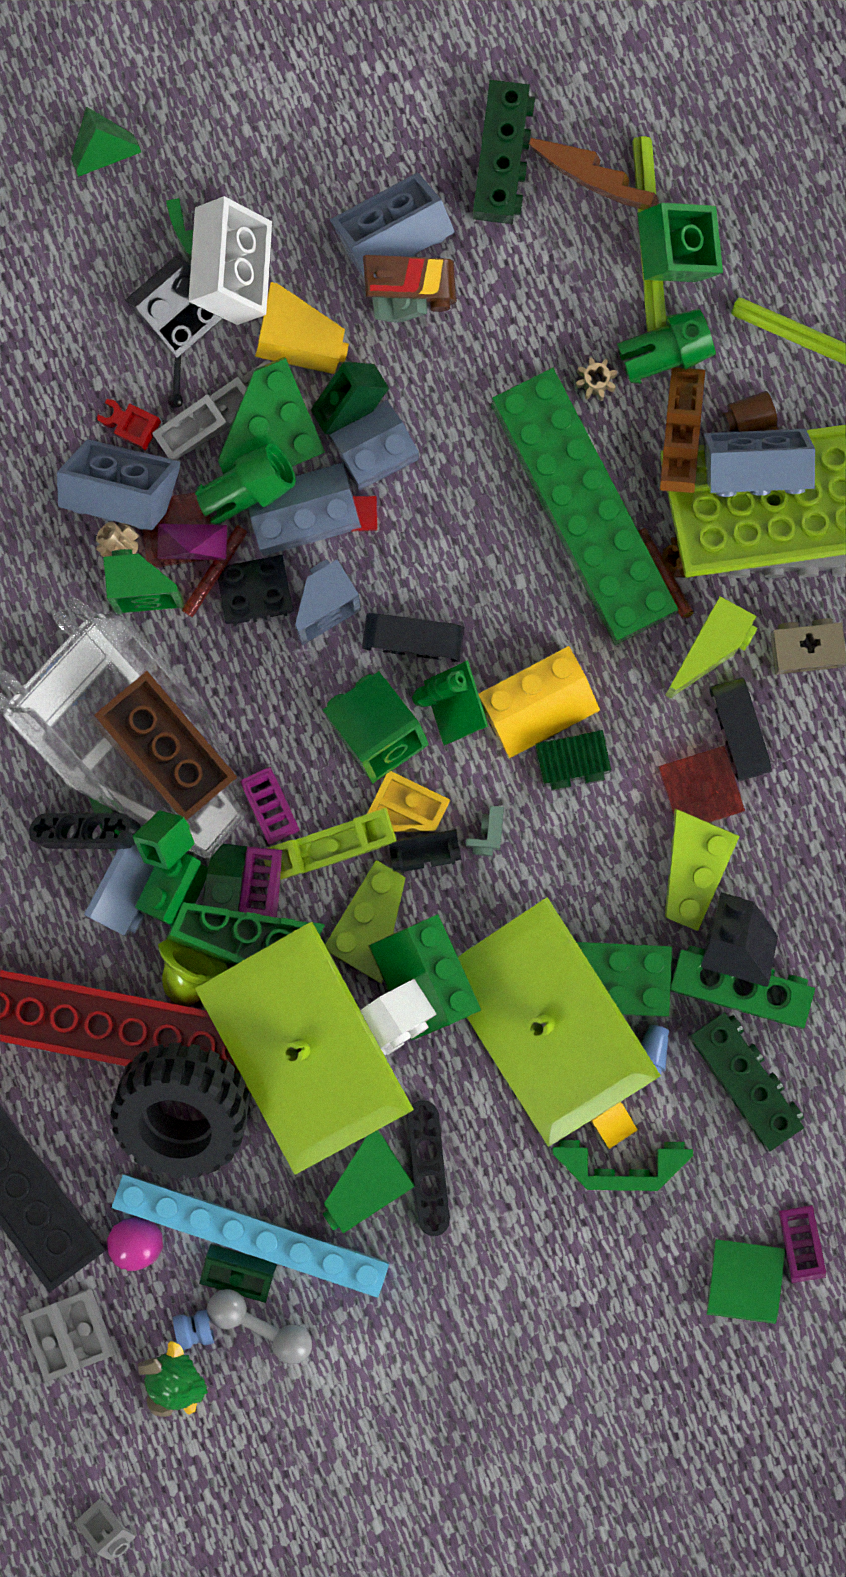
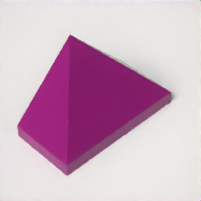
M158 524L157 558L227 560V525Z

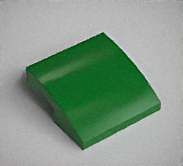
M716 1239L714 1242L706 1315L776 1324L785 1249Z

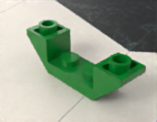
M559 1140V1147H552V1155L587 1190L658 1191L693 1157V1149H685V1142H664V1148H656V1176H650V1169H629V1176H615V1169H594V1175H588V1148L580 1147V1140Z

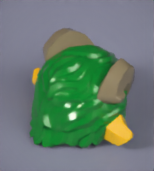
M173 1341L168 1343L167 1353L138 1363V1373L146 1375L144 1385L148 1393L147 1406L155 1416H171L173 1410L178 1411L180 1409H184L190 1415L195 1412L197 1403L202 1402L203 1397L208 1393L205 1379L197 1372L189 1355H184L185 1352L182 1347Z

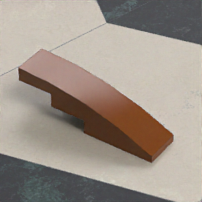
M535 138L530 139L529 145L535 153L560 173L587 189L621 204L641 210L658 204L659 200L654 192L628 187L630 180L625 172L599 167L601 159L595 151Z
M678 367L671 369L660 490L687 493H694L706 371L704 369L688 368L684 370Z

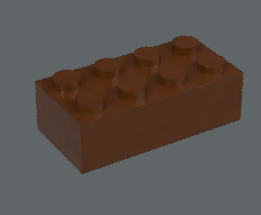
M148 671L144 672L90 718L91 722L169 813L183 816L186 821L237 778L234 772Z

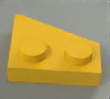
M390 771L386 774L367 814L387 808L394 832H436L450 803V799Z

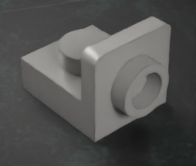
M98 1499L74 1522L94 1551L108 1560L124 1554L130 1546L129 1543L136 1537L131 1530L123 1526L106 1502Z

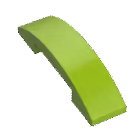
M387 808L317 833L268 847V849L282 850L280 880H284L396 842V837ZM264 860L265 866L271 867L272 861Z

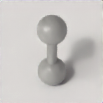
M220 1290L210 1298L207 1305L208 1317L218 1328L232 1329L240 1324L272 1341L275 1355L286 1364L301 1363L310 1355L312 1339L309 1332L302 1326L290 1324L278 1329L246 1312L247 1308L244 1298L234 1290Z

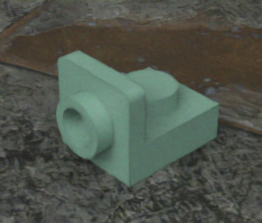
M373 297L374 317L376 320L398 323L427 314L426 299Z
M490 806V813L482 815L481 834L487 835V840L466 839V848H473V855L493 856V850L500 851L504 807Z

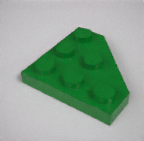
M285 357L252 371L243 399L238 406L224 446L221 448L217 458L223 474L236 467L238 456L269 443L278 446L282 450L292 467L325 453Z

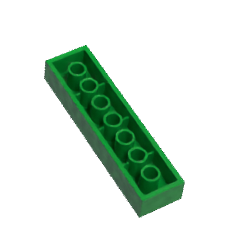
M554 368L492 397L491 406L614 645L675 616L679 609Z

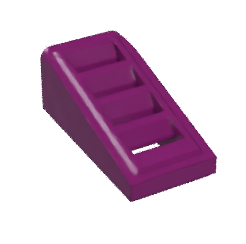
M271 767L239 781L269 845L300 831ZM265 781H270L271 786L254 794L252 793L250 788ZM273 793L276 794L277 799L260 807L258 806L256 801ZM279 806L282 807L283 812L264 819L263 813ZM287 818L288 825L270 832L268 826Z
M247 846L238 912H250L277 918L282 850ZM255 859L271 860V867L255 865ZM254 873L270 875L269 881L254 879ZM253 887L268 889L267 895L253 893ZM252 901L266 903L265 909L251 907Z
M813 1205L778 1211L791 1283L826 1278V1268ZM808 1218L809 1225L789 1228L788 1221ZM811 1233L810 1239L793 1242L791 1240V1235ZM813 1247L814 1253L794 1255L795 1249ZM816 1261L817 1267L797 1270L796 1264Z

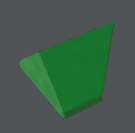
M86 107L71 157L78 177L141 153L134 134Z

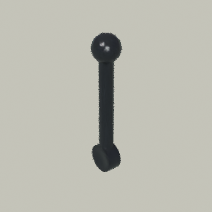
M181 355L178 358H174L173 395H170L168 403L172 408L181 407L183 404V399L179 395Z

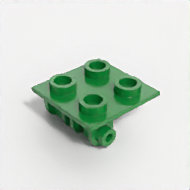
M468 661L424 680L425 686L419 687L414 691L412 700L415 705L432 707L443 746L489 727Z

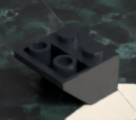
M177 256L173 257L125 299L139 319L176 358L222 319L189 302L191 266Z

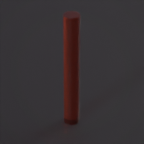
M236 525L227 539V560H214L182 608L181 611L191 618L194 617L248 531Z
M646 528L638 530L679 609V615L682 619L689 618L694 614V611L673 574L665 567L662 555Z

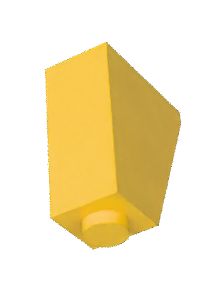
M270 283L267 295V311L262 319L255 357L271 361L285 357L290 365L335 374L338 362L343 363L346 360L349 343L343 342L345 333L343 327L278 283Z

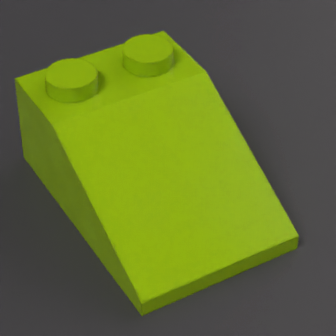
M720 596L665 696L669 698L674 697L734 656L738 649L745 651L758 629L752 625L757 616Z

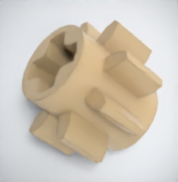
M591 357L589 358L587 369L578 367L577 373L584 378L578 380L575 386L576 388H585L586 400L593 394L598 395L599 400L603 401L606 389L610 392L615 391L616 386L614 383L609 382V380L617 376V370L609 371L607 359L603 360L601 364L595 363ZM597 373H600L602 380L596 385L590 383L591 376L594 377Z
M108 522L97 534L96 540L99 545L96 547V550L101 553L102 557L112 556V551L120 549H131L133 554H135L138 550V542L135 539L139 537V534L128 524L119 522L117 525L114 522Z

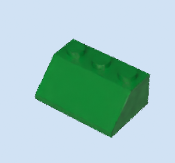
M120 549L112 551V556L103 557L107 599L116 614L184 608V600L177 585L140 554H133L131 549Z
M439 914L426 918L368 945L389 992L415 979L436 1012L434 1017L426 1021L429 1028L416 1037L410 1038L411 1041L481 1011Z

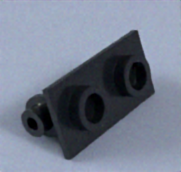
M456 829L396 839V842L389 844L393 872L400 871L401 874H404L406 871L423 869L426 862H430L431 867L446 864L455 865V861L462 860Z

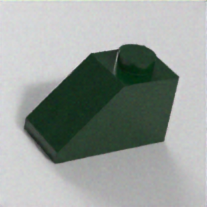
M343 362L310 410L324 434H332L372 413L389 390V387L375 364Z
M216 843L212 847L206 878L204 906L238 912L247 846Z

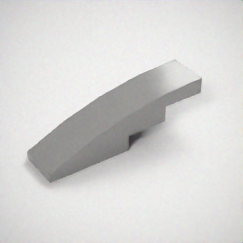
M266 360V361H264L263 363H261L259 366H257L256 368H254L253 370H255V369H257V368H259V367H262V366H264V365H266V364H269V363H271V361H270V360ZM253 370L241 378L236 377L211 396L205 395L152 433L169 459L176 460L231 426Z

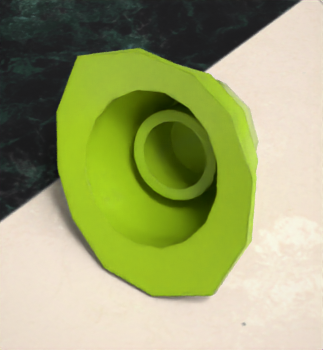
M166 939L157 945L164 960V970L162 973L164 992L171 1001L178 1005L191 1006L200 1001L201 999L195 988L228 970L225 963Z

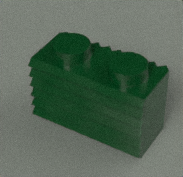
M603 730L536 743L534 746L542 786H551V791L572 787L571 781L584 779L585 784L601 782L605 780L604 774L611 772Z

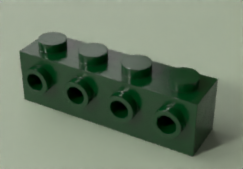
M489 80L473 220L513 224L514 215H521L523 195L517 194L518 182L525 183L527 162L521 161L522 149L529 150L531 129H525L526 116L533 117L535 97L529 96L530 84Z
M723 1012L688 1037L766 1151L771 1152L804 1129L800 1122L804 1119V1116L793 1101L790 1103L786 1102L780 1093L784 1090V1087L773 1072L769 1075L760 1064L764 1061V1058L753 1043L749 1046L740 1035L745 1031L734 1015L728 1017Z

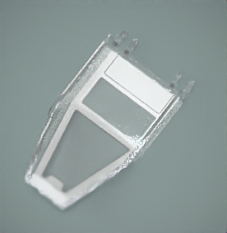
M70 597L66 604L84 622L77 627L61 611L53 615L54 621L70 637L24 686L6 670L0 672L1 682L8 690L16 694L9 701L0 692V713L68 786L118 813L130 816L143 826L158 810L168 811L91 722L90 718L144 672L148 671L231 769L224 754L226 749L222 741H219L211 725L214 722L210 713L121 614H96L78 598ZM238 776L187 820L190 826L189 830L195 842L189 851L204 859H210L252 811Z

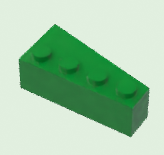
M183 902L173 919L166 939L233 967L308 924V922ZM313 922L317 932L321 935L325 924Z

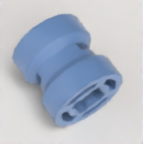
M207 1309L197 1311L194 1316L187 1317L184 1314L173 1316L176 1341L183 1350L190 1349L193 1344L197 1343L202 1345L215 1343L213 1330H210V1319Z

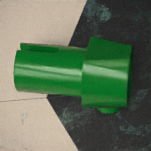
M700 308L666 316V326L616 343L621 361L648 353L625 362V372L630 383L642 384L641 379L680 365L686 370L716 355L709 327Z
M269 443L238 456L235 468L204 486L200 484L195 491V495L197 496L199 507L205 516L215 510L217 511V515L211 518V523L219 525L257 502L262 507L270 506L295 486V473L282 450L278 446Z

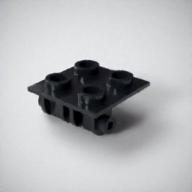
M283 554L216 567L226 625L233 623L234 626H237L239 623L249 622L250 619H253L255 623L259 617H263L265 621L269 615L270 617L280 615L286 617L288 612L294 611Z

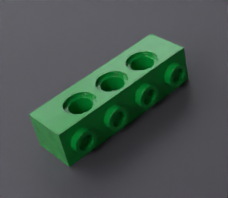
M689 945L687 951L679 950L671 977V992L795 1028H805L816 989L807 986L808 979L790 974L787 980L775 977V970L772 969L768 987L750 982V992L746 996H740L733 989V982L736 977L717 972L718 979L715 985L706 986L701 982L700 971L703 969L701 962L704 949ZM771 986H777L784 992V1000L779 1006L772 1005L767 999V991Z

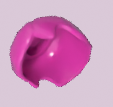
M137 1216L124 1219L113 1226L107 1238V1254L114 1265L127 1271H137L152 1265L158 1259L163 1249L162 1232L155 1222Z

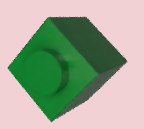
M158 810L132 836L144 863L167 870L195 844L186 819L181 815Z

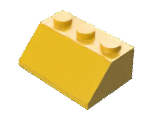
M570 646L479 693L484 713L509 759L535 746L536 743H540L600 711L588 680Z

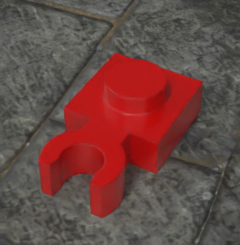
M106 399V405L113 408L114 412L108 418L98 414L97 420L105 427H116L113 433L118 438L146 451L153 438L152 433L158 429L162 422L159 417L130 403L124 412L116 401Z

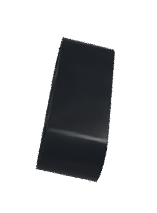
M367 613L362 649L371 651V648L383 649V653L405 655V652L416 653L417 657L439 660V657L451 658V662H460L465 627L452 623Z
M741 677L710 686V695L715 697L717 704L715 712L721 730L724 729L727 741H725L730 761L735 763L737 769L735 774L737 781L772 772L769 755L745 679Z

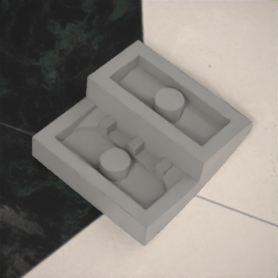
M92 1289L21 1316L45 1382L116 1355Z

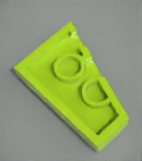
M675 808L665 917L698 931L740 836Z
M376 860L325 946L330 954L382 984L383 978L368 945L394 933L406 877L396 871L393 872L391 868Z

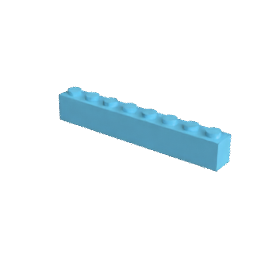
M129 1174L122 1175L111 1207L377 1298L379 1297L390 1263Z

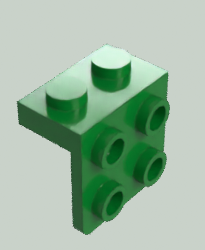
M186 853L169 870L154 866L135 908L171 926L183 902L196 903L206 882L208 867L202 865L201 861Z

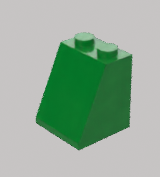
M380 671L374 675L368 674L362 677L355 684V688L346 694L334 696L327 703V707L322 709L327 720L372 784L429 746L419 721Z
M379 1129L367 1135L324 1203L327 1210L322 1214L333 1231L340 1228L344 1234L415 1187Z

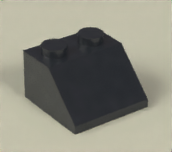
M723 892L720 893L709 924L701 967L768 987L778 935L755 902Z

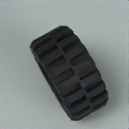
M169 1043L168 1047H164L161 1044L151 1047L149 1053L143 1051L136 1055L134 1060L129 1062L123 1071L110 1112V1122L113 1126L112 1132L118 1142L122 1141L120 1147L128 1156L132 1154L134 1161L140 1166L144 1167V1165L152 1168L151 1172L159 1175L162 1172L171 1174V1178H181L182 1175L196 1178L202 1176L203 1172H206L208 1175L219 1170L220 1165H227L241 1146L250 1112L249 1103L251 1100L249 1091L245 1087L246 1082L239 1072L234 1073L235 1067L227 1059L222 1061L219 1059L220 1055L212 1050H209V1052L200 1050L199 1045L190 1044L189 1047H185L181 1043ZM165 1100L184 1102L197 1108L206 1118L196 1121L180 1120L164 1113L155 1103Z

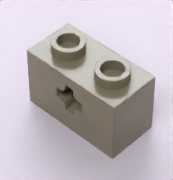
M832 618L812 621V626L799 627L798 622L782 623L778 625V630H773L770 634L775 675L843 668L846 665L843 624L833 623ZM806 638H809L810 643H816V647L811 653H808L805 647L800 648V644Z

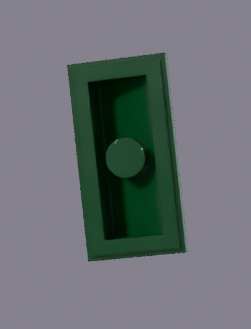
M210 1244L199 1284L218 1290H234L243 1297L266 1303L277 1264Z

